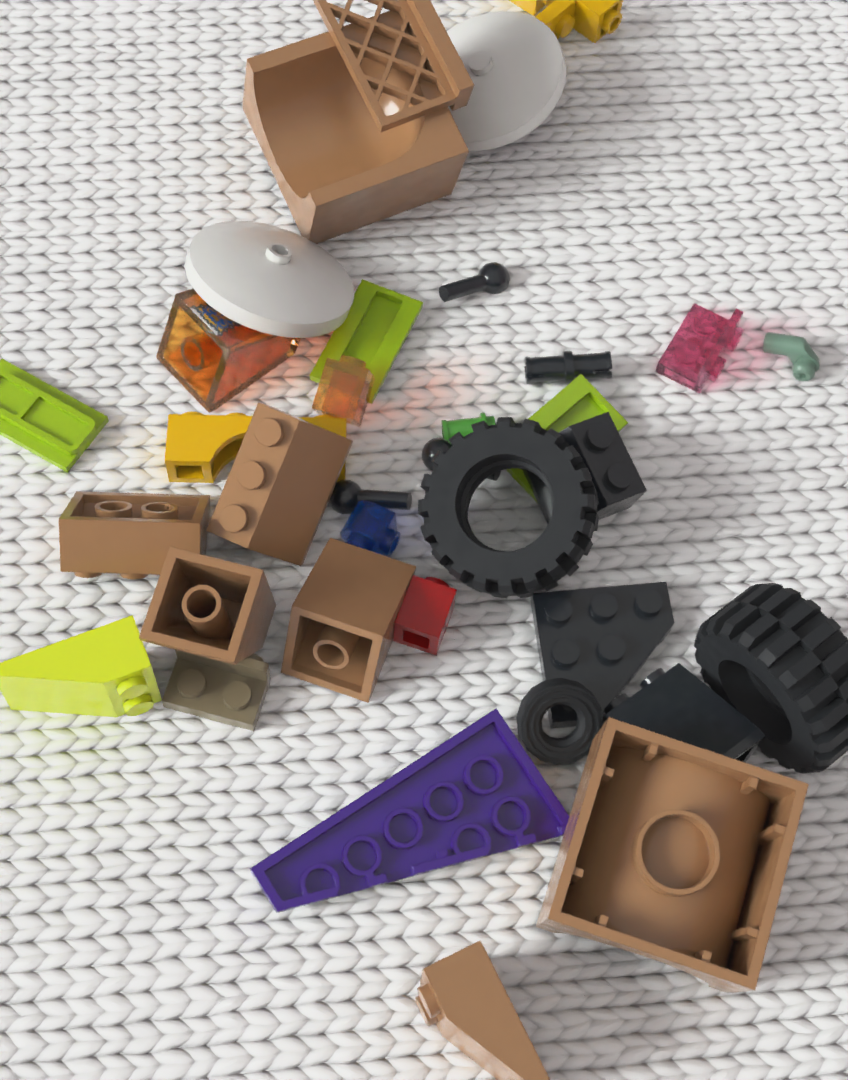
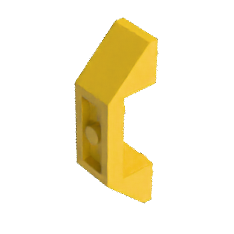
M555 0L534 18L547 25L557 39L560 37L565 38L574 29L595 44L605 34L613 33L622 20L621 8L623 0Z

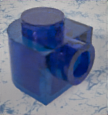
M359 501L340 532V536L345 543L388 557L394 553L401 535L397 531L396 513L369 501Z

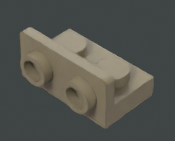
M175 650L177 660L162 698L163 707L254 731L271 681L269 664L264 662L257 654H252L238 664L233 665Z

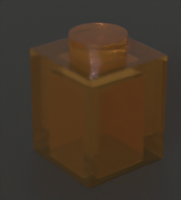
M342 355L340 361L327 358L312 409L318 415L347 418V424L361 427L375 380L371 371L365 368L366 362L346 355Z

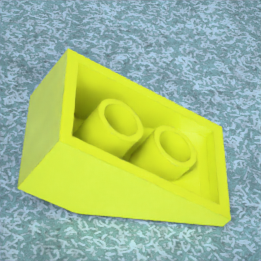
M133 615L0 662V691L11 710L120 717L125 714L127 716H137L149 711L154 706V703L162 701L150 660L143 642L139 639L140 634Z

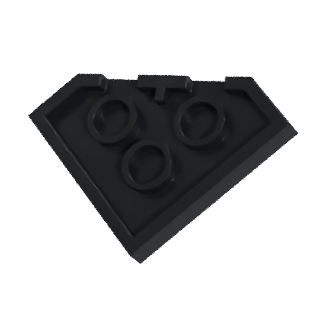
M666 582L533 593L534 596H531L530 600L543 681L565 678L581 683L595 696L602 709V717L605 714L604 708L627 687L674 625ZM562 704L548 709L550 729L576 726L578 721L577 713L572 707Z

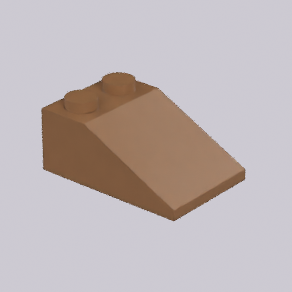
M481 940L423 968L420 985L417 988L419 996L415 997V1000L428 1027L436 1023L441 1036L497 1080H550Z

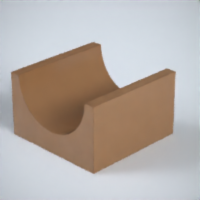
M609 717L592 740L536 927L552 933H563L594 940L648 957L694 975L709 984L708 987L726 993L754 991L758 982L809 784Z

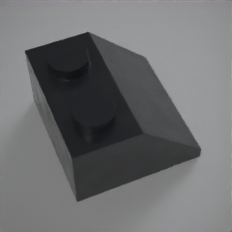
M609 412L573 424L559 432L570 446H574L589 470L597 491L599 502L597 514L599 520L630 508L647 491ZM522 469L548 524L552 515V499L548 487L537 475Z

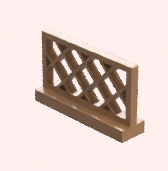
M313 0L380 133L449 106L452 111L467 106L474 83L430 0H365L377 5L372 20L350 11L354 0H348L344 9L328 3L327 0ZM383 8L400 14L403 20L400 31L377 22ZM346 21L368 30L363 45L345 38L342 29ZM373 32L396 41L391 56L368 47ZM401 43L418 49L422 57L419 66L395 58ZM363 57L387 65L381 80L363 73L360 67ZM391 68L415 76L409 91L386 83ZM419 78L435 84L441 96L427 99L414 94ZM382 92L405 101L402 111L385 116L379 104Z

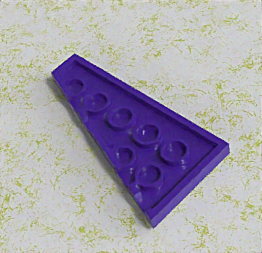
M496 708L250 868V872L275 912L280 913L561 837L564 835L569 815Z

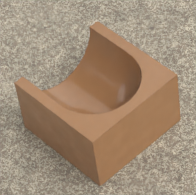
M393 11L380 14L377 21L399 31L403 24L400 14ZM349 24L343 27L342 32L345 38L363 45L368 30L355 24ZM329 31L247 58L242 108L301 235L306 239L318 244L452 194L469 150L448 107L380 133ZM373 32L368 47L391 56L396 41ZM401 43L395 58L419 66L422 57L418 49ZM363 57L360 65L364 74L378 80L382 79L387 66ZM391 68L386 83L409 91L415 76ZM419 78L414 94L427 99L441 96L435 84ZM383 92L379 99V104L385 116L402 111L405 101Z

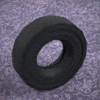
M565 678L548 679L532 687L521 700L516 717L518 734L527 750L542 762L555 765L575 763L587 756L593 738L603 726L602 709L593 693L581 683ZM562 704L572 707L577 713L578 721L576 728L571 734L562 738H554L543 731L542 720L548 709Z

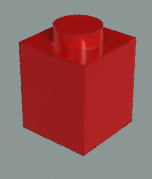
M413 575L394 623L393 641L437 656L454 610L457 589L451 588L445 581L435 577L421 578Z

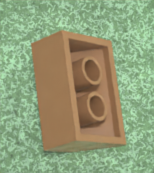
M258 402L206 531L244 548L302 566L351 449L353 440Z
M76 491L59 517L61 572H74L77 577L81 578L98 577L102 573H119L121 577L126 579H141L147 577L148 574H161L169 547L206 555L208 531L206 530L209 525L210 495Z

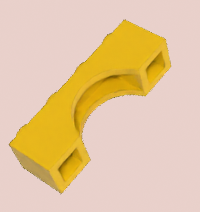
M193 411L183 414H169L165 450V465L169 482L214 483L220 471L236 458L253 416H247L243 413L203 415ZM331 415L298 417L347 438V418H335ZM346 461L337 482L346 480Z

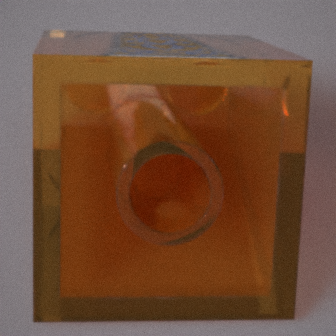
M192 288L175 295L156 358L210 413L294 355L301 338L271 335L243 326L216 311Z

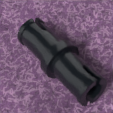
M563 351L560 356L525 357L524 359L526 365L524 366L526 384L564 381V385H568L580 374L586 379L612 378L610 351L575 355L572 354V351Z

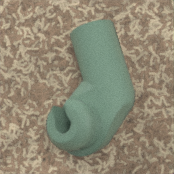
M771 332L766 333L763 343L764 353L788 356L793 364V376L796 379L809 381L814 378L815 372L820 367L819 357L803 337Z

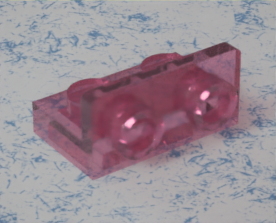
M694 303L660 358L655 372L700 394L708 380L716 382L727 362L726 359L722 358L726 349L734 352L745 330L738 327L744 312L736 308L728 320Z

